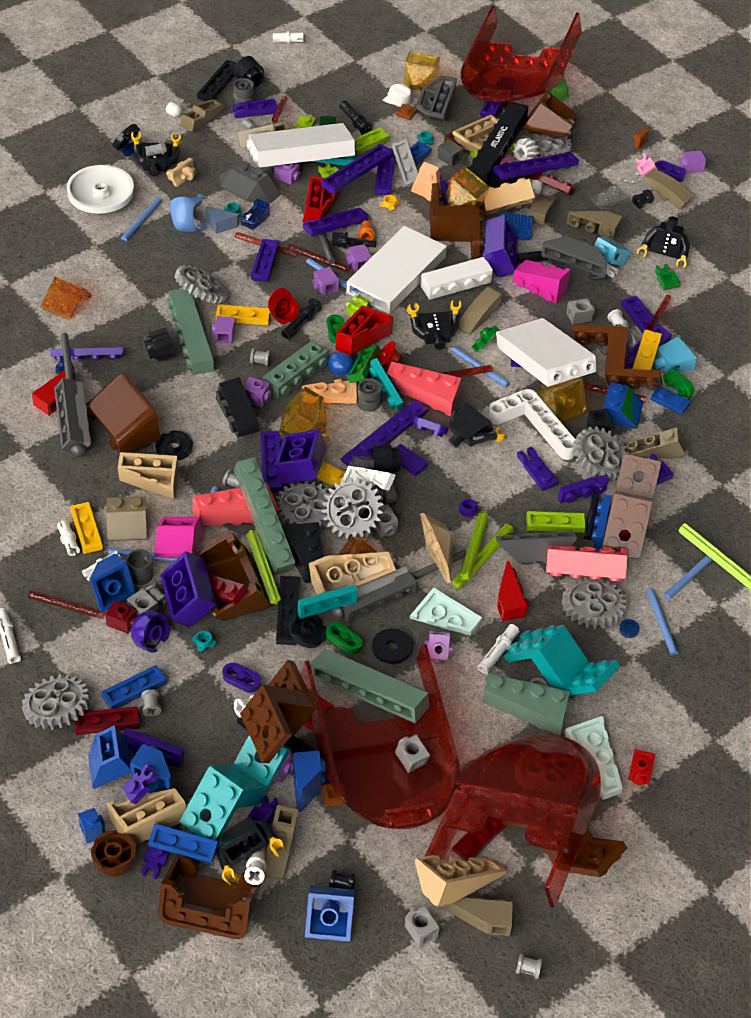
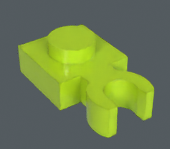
M325 163L326 167L318 166V171L321 173L322 178H327L339 170L337 167L331 168L329 163Z

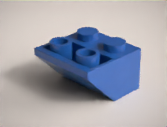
M115 725L97 733L88 754L91 782L94 789L131 772L127 738Z

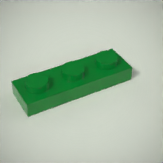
M378 344L361 350L347 376L349 383L360 382L367 378L370 361L377 358L380 352Z

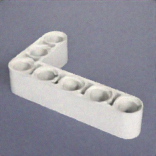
M525 389L490 404L488 419L491 423L501 424L525 414L562 459L570 460L574 458L575 450L572 447L575 445L573 443L575 438L533 390Z

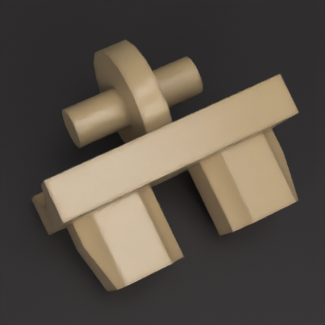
M188 158L184 162L181 161L177 167L166 172L168 179L176 187L186 180L194 179L197 173L193 166V158Z

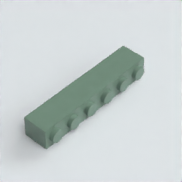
M183 289L169 291L167 306L168 309H172L170 311L172 321H176L174 322L175 332L179 333V344L184 346L182 347L183 357H187V369H191L193 375L214 372V360L192 294H189L188 290Z
M253 457L236 463L234 472L270 568L274 575L292 570L295 560L256 458Z
M324 649L311 662L313 679L416 723L429 708L428 692L341 656L336 652Z

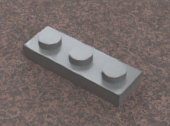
M407 139L391 145L405 187L413 186L416 180L418 170Z

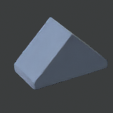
M209 206L206 207V220L216 234L239 226V214Z

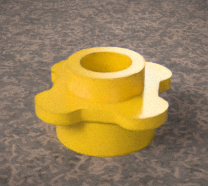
M386 195L380 206L393 211L396 205H399V200L393 195Z

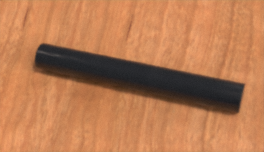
M593 494L584 533V539L591 540L600 497L598 494Z

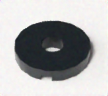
M132 124L123 130L114 140L112 146L117 151L126 147L128 142L132 140L131 133L133 132L134 138L139 134L140 128L138 125Z
M175 430L169 431L170 433L161 434L160 439L155 443L158 455L177 456L178 460L188 457L193 448L189 435ZM177 443L179 446L172 448L169 445Z
M296 612L288 621L289 634L300 646L316 648L326 638V626H323V621L316 614L300 619ZM304 626L308 627L311 632L305 630Z
M385 629L377 633L373 638L372 651L374 656L381 662L384 661L392 665L399 664L409 658L412 651V642L410 637L399 629ZM393 643L397 645V648L392 650L387 648V645Z

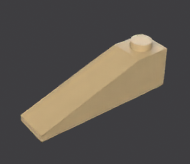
M421 513L427 549L446 583H451L454 533L452 530L449 531L446 524L426 513Z
M389 552L329 555L309 563L311 582L316 595L340 589L343 586L355 584L357 587L396 570Z
M431 855L416 858L415 860L422 892L430 899L431 903L437 906L454 903L504 876L507 872L493 859L469 857L468 861L458 860L457 857L450 856L449 860H440L439 856Z

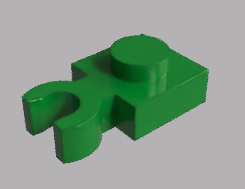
M664 264L663 269L659 268L658 265L655 268V273L658 275L657 280L663 290L680 286V280L674 271H668L669 266L667 264Z
M496 325L491 328L485 327L480 331V336L471 347L475 352L480 348L483 349L487 342L491 341L496 336V332L500 330Z

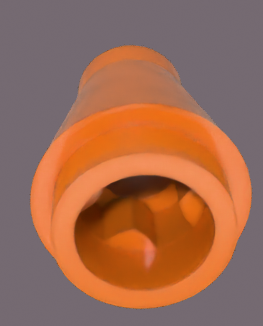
M370 221L362 222L358 233L359 239L371 241L374 239L375 233Z

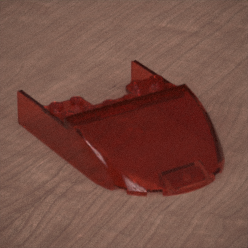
M492 5L462 65V84L474 97L490 102L519 101L550 91L564 78L565 68L582 33L580 13L576 12L560 49L546 48L542 50L539 57L511 55L513 48L510 44L490 42L498 26L496 7Z
M427 644L421 645L416 660L425 692H428L429 708L416 723L394 714V719L355 724L352 712L346 707L321 710L309 660L304 662L301 672L305 685L317 707L310 717L320 752V759L325 761L324 773L336 795L349 809L362 819L384 828L404 830L417 828L432 822L449 807L456 795L460 782L459 758ZM417 734L430 756L425 765L408 773L395 751L398 742L406 736L412 737ZM407 750L410 754H415L413 750Z
M538 734L514 739L493 747L481 754L466 767L454 783L455 791L425 856L435 855L439 856L440 860H444L457 830L470 833L478 832L483 829L488 817L528 825L525 832V840L529 845L558 852L544 886L549 905L555 908L601 792V775L594 757L579 743L558 735Z

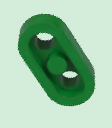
M330 315L326 320L328 337L330 342L336 344V332L345 324L343 317L340 315Z
M670 369L663 374L665 385L671 386L680 396L688 398L694 394L693 384L676 370Z
M332 622L327 626L325 634L328 640L348 654L360 652L362 639L339 622Z

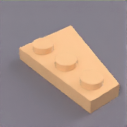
M424 162L411 191L430 201L432 183H439V190H441L440 173L438 167Z
M337 379L331 384L320 382L302 386L303 403L356 404V382L349 383V381Z

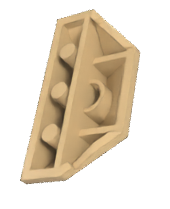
M492 115L486 116L454 130L453 136L457 143L463 146L465 150L478 151V149L482 148L483 141L487 140L489 132H492L495 123L497 124L498 119Z

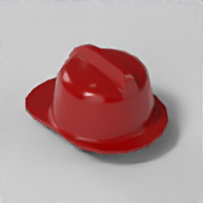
M278 288L272 292L268 300V308L273 317L280 324L293 321L298 316L299 306L292 294L286 288Z
M394 341L387 343L377 356L385 373H387L391 362L400 363L402 360V355L395 349L396 343Z

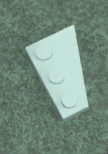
M434 587L410 615V619L470 636L482 622L481 616Z

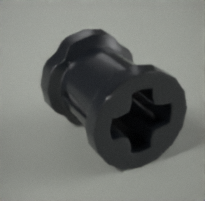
M648 189L644 190L642 194L632 197V203L639 209L643 208V205L651 204L654 201V196Z
M333 869L329 887L353 889L355 874H342Z

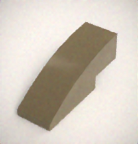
M214 99L195 104L192 111L182 114L180 126L194 132L220 114L225 105Z
M653 169L643 177L664 201L669 199L678 209L682 208L694 197L680 182L659 170Z
M546 194L538 196L529 210V216L534 217L533 223L544 225L558 198Z
M490 287L482 291L460 318L458 330L471 335L490 318V313L501 305L502 294Z

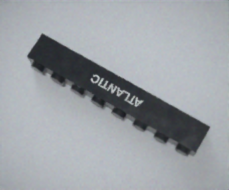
M510 101L508 106L504 108L497 124H494L492 132H489L487 140L483 141L482 148L478 149L477 156L472 159L470 167L468 166L466 169L468 184L487 187L495 174L493 172L494 166L501 164L527 121L529 105Z

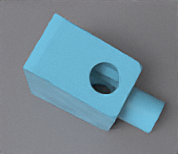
M607 236L598 237L594 246L599 248L605 261L610 264L625 265L632 252Z
M676 337L658 347L652 369L663 368L665 372L674 369L678 373L695 369L697 358L679 337Z

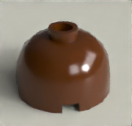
M117 830L102 833L95 839L94 845L91 848L93 864L100 873L106 876L117 877L125 874L135 863L136 846L134 840L129 834L125 832L124 834L117 833Z

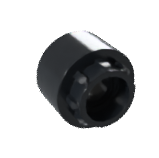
M246 56L236 63L233 75L237 79L246 78L251 80L255 88L264 79V69L254 57Z
M166 327L149 332V336L144 337L143 340L150 360L158 359L160 362L176 356Z
M391 444L371 445L374 470L392 474L393 472L400 471V453L397 447H392Z

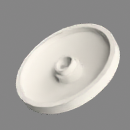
M94 165L83 168L74 173L67 183L69 201L76 208L89 213L101 214L119 210L126 206L134 195V183L130 175L120 168L109 165Z

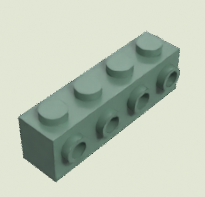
M312 340L264 375L263 381L270 383V391H272V395L277 399L283 395L286 396L292 388L300 386L304 379L312 377L316 370L327 365L328 350Z

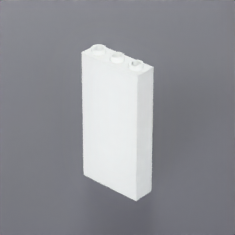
M344 123L249 134V140L246 142L247 149L250 150V155L253 156V161L257 163L258 167L355 155L354 139Z
M403 226L347 281L346 293L352 296L356 295L359 298L362 296L369 300L370 305L390 314L421 283L422 274L433 271L446 258L447 246ZM353 288H356V289H358V291H360V292H359V293H355V292L352 291V289H353Z
M544 318L496 332L498 348L548 387L596 372L595 355Z

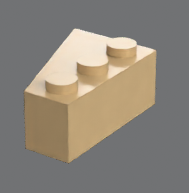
M526 178L518 179L516 183L501 184L500 187L495 189L494 187H489L484 192H481L487 214L507 211V209L513 207L517 209L522 208L521 205L529 203L532 206L535 202L530 179L526 180Z
M120 452L118 462L119 480L174 499L178 475L177 456Z
M175 788L150 793L148 797L142 798L137 804L131 803L128 798L127 802L118 804L113 802L106 803L109 818L118 833L124 834L125 832L129 834L134 840L135 846L150 839L154 824L169 828L179 824L186 810L185 801Z

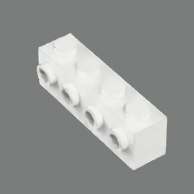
M484 257L423 273L421 276V288L428 299L431 300L491 283L493 269Z

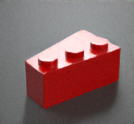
M311 175L307 188L302 223L325 217L340 196L341 190L333 194L321 186V182L325 178Z
M362 305L336 332V350L353 355L392 334L393 316Z

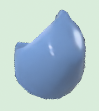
M199 194L195 198L178 197L170 201V214L173 224L178 231L191 233L202 231L206 228V223H202L193 217L196 207L200 206L203 201V195Z

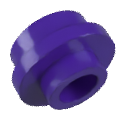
M465 499L459 505V512L463 516L472 517L477 514L478 506L474 500Z

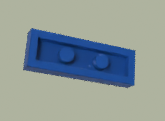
M604 494L603 502H598L597 512L600 513V516L596 515L594 527L598 528L597 530L593 529L591 541H595L594 548L597 549L602 548L611 495Z
M155 665L101 691V696L110 709H117L141 697L143 691L148 689L156 690L166 685L167 682L162 672Z
M154 824L148 842L149 847L213 864L219 845L218 841Z

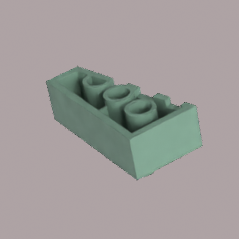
M488 673L482 703L504 713L514 715L518 719L536 725L537 728L547 730L560 738L570 691Z

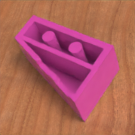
M525 260L514 270L513 282L519 287L528 289L532 294H537L546 301L556 304L567 293L571 269L566 268L563 270L558 269L554 265L548 267L540 262Z

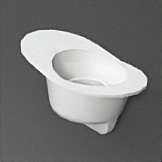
M394 84L383 101L399 107L402 104L408 105L412 101V91L405 84Z

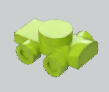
M355 295L352 299L353 302L348 301L346 303V313L352 316L362 305L369 308V300Z

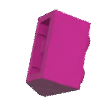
M162 517L156 529L155 557H180L185 551L194 554L203 539L200 517Z

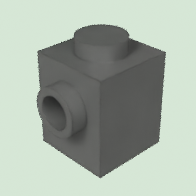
M449 139L438 146V158L452 167L463 160L464 148Z
M353 456L349 466L374 470V459L371 456Z

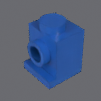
M95 808L78 813L79 826L86 844L95 841L99 835L106 832L102 815H98Z

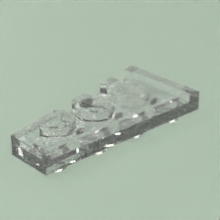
M634 171L592 197L590 202L604 210L619 205L621 202L630 201L634 195H640L646 189L651 192L655 191L643 179V176Z

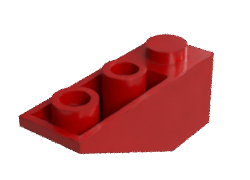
M72 365L73 380H74V379H75V369H74V365ZM65 369L32 393L33 405L48 416L57 410L54 388L62 378L66 379Z
M510 561L506 562L497 599V609L502 621L525 618L526 610L529 609L528 601L522 595V585L517 582L516 569L512 568Z

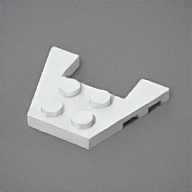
M348 466L343 479L348 483L349 477L354 482L359 477L361 483L366 479L368 485L371 483L373 485L376 484L383 490L389 491L396 475ZM363 492L356 493V501L362 499ZM340 499L337 502L338 508L345 505V499ZM352 505V509L350 511L355 512L354 508H356V506ZM346 517L348 521L351 523V517ZM365 532V538L358 535V541H366L369 533Z

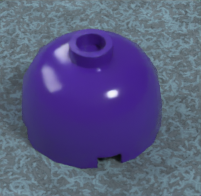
M145 611L139 614L131 626V638L135 645L148 652H157L154 648L161 640L165 643L169 637L170 624H167L166 620L168 617L157 611ZM149 639L154 641L159 639L156 645H148Z

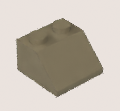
M146 496L107 498L108 541L147 540Z

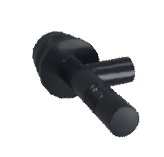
M333 232L332 246L345 249L347 244H349V247L365 244L367 247L376 248V241L349 238L347 232Z

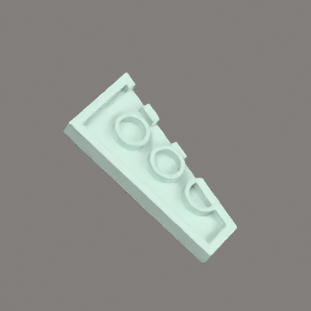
M603 716L565 728L564 734L577 756L581 758L580 761L584 765L583 767L602 800L621 794L623 787L617 766L613 760L614 755L608 742L609 737L607 731H605Z

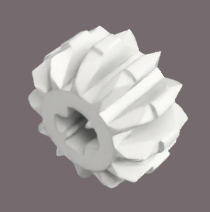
M531 138L517 140V143L513 144L515 147L512 150L515 153L513 158H517L516 162L538 158L539 152L537 148L539 146L535 145L536 141L531 140Z

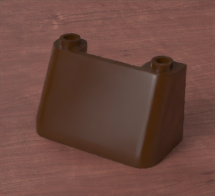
M546 91L529 114L523 128L528 132L564 138L565 135L569 136L573 131L572 126L577 120L575 117L577 112Z
M125 374L114 378L86 403L87 419L91 418L92 421L98 419L110 433L111 440H109L111 448L116 450L119 455L120 452L129 453L160 439L158 417L154 407Z
M232 532L194 554L204 558L208 574L243 584L248 589L237 605L215 598L216 605L211 609V612L216 619L224 621L260 611L272 605L269 602L261 576L250 552Z
M176 854L161 883L158 908L160 920L170 925L227 938H243L251 920L261 883L258 885L249 884L245 880V872L241 874L238 883L230 882L231 885L224 880L196 874V863L191 858Z

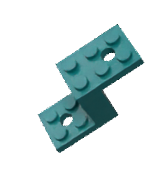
M551 625L545 629L538 628L535 631H525L520 635L521 639L510 645L508 652L503 656L508 662L532 659L549 685L553 688L570 691L569 696L597 692L620 667L617 660L589 663L564 625Z
M249 735L233 764L209 766L179 823L197 836L219 842L237 808L255 806L261 803L262 798L268 792L291 749L284 745L269 764L262 763L258 759V753ZM206 809L211 812L212 817L210 821L204 818Z

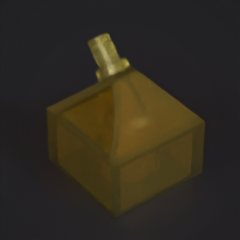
M410 51L405 61L404 84L412 90L422 91L425 85L437 80L439 77L440 57Z
M464 166L451 178L446 192L447 206L480 207L484 203L489 186Z
M580 377L549 387L543 384L541 389L533 390L542 398V401L561 423L587 411L584 383Z
M304 387L285 405L279 432L286 435L320 429L324 441H330L326 433L327 420L324 397Z

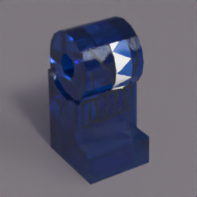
M256 199L254 206L242 216L241 225L254 231L270 216V204Z

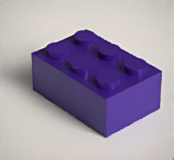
M505 215L486 220V228H484V259L488 260L490 267L497 277L514 274V270L517 268L518 238Z
M320 429L286 434L284 436L274 465L281 484L317 479L327 448Z
M185 551L160 574L173 622L188 627L193 626L216 605L204 558Z

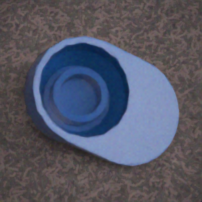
M341 351L334 352L328 359V369L336 375H347L359 355H349Z

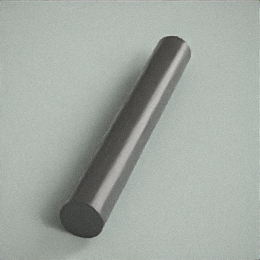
M325 233L319 234L318 236L328 263L333 264L335 259Z

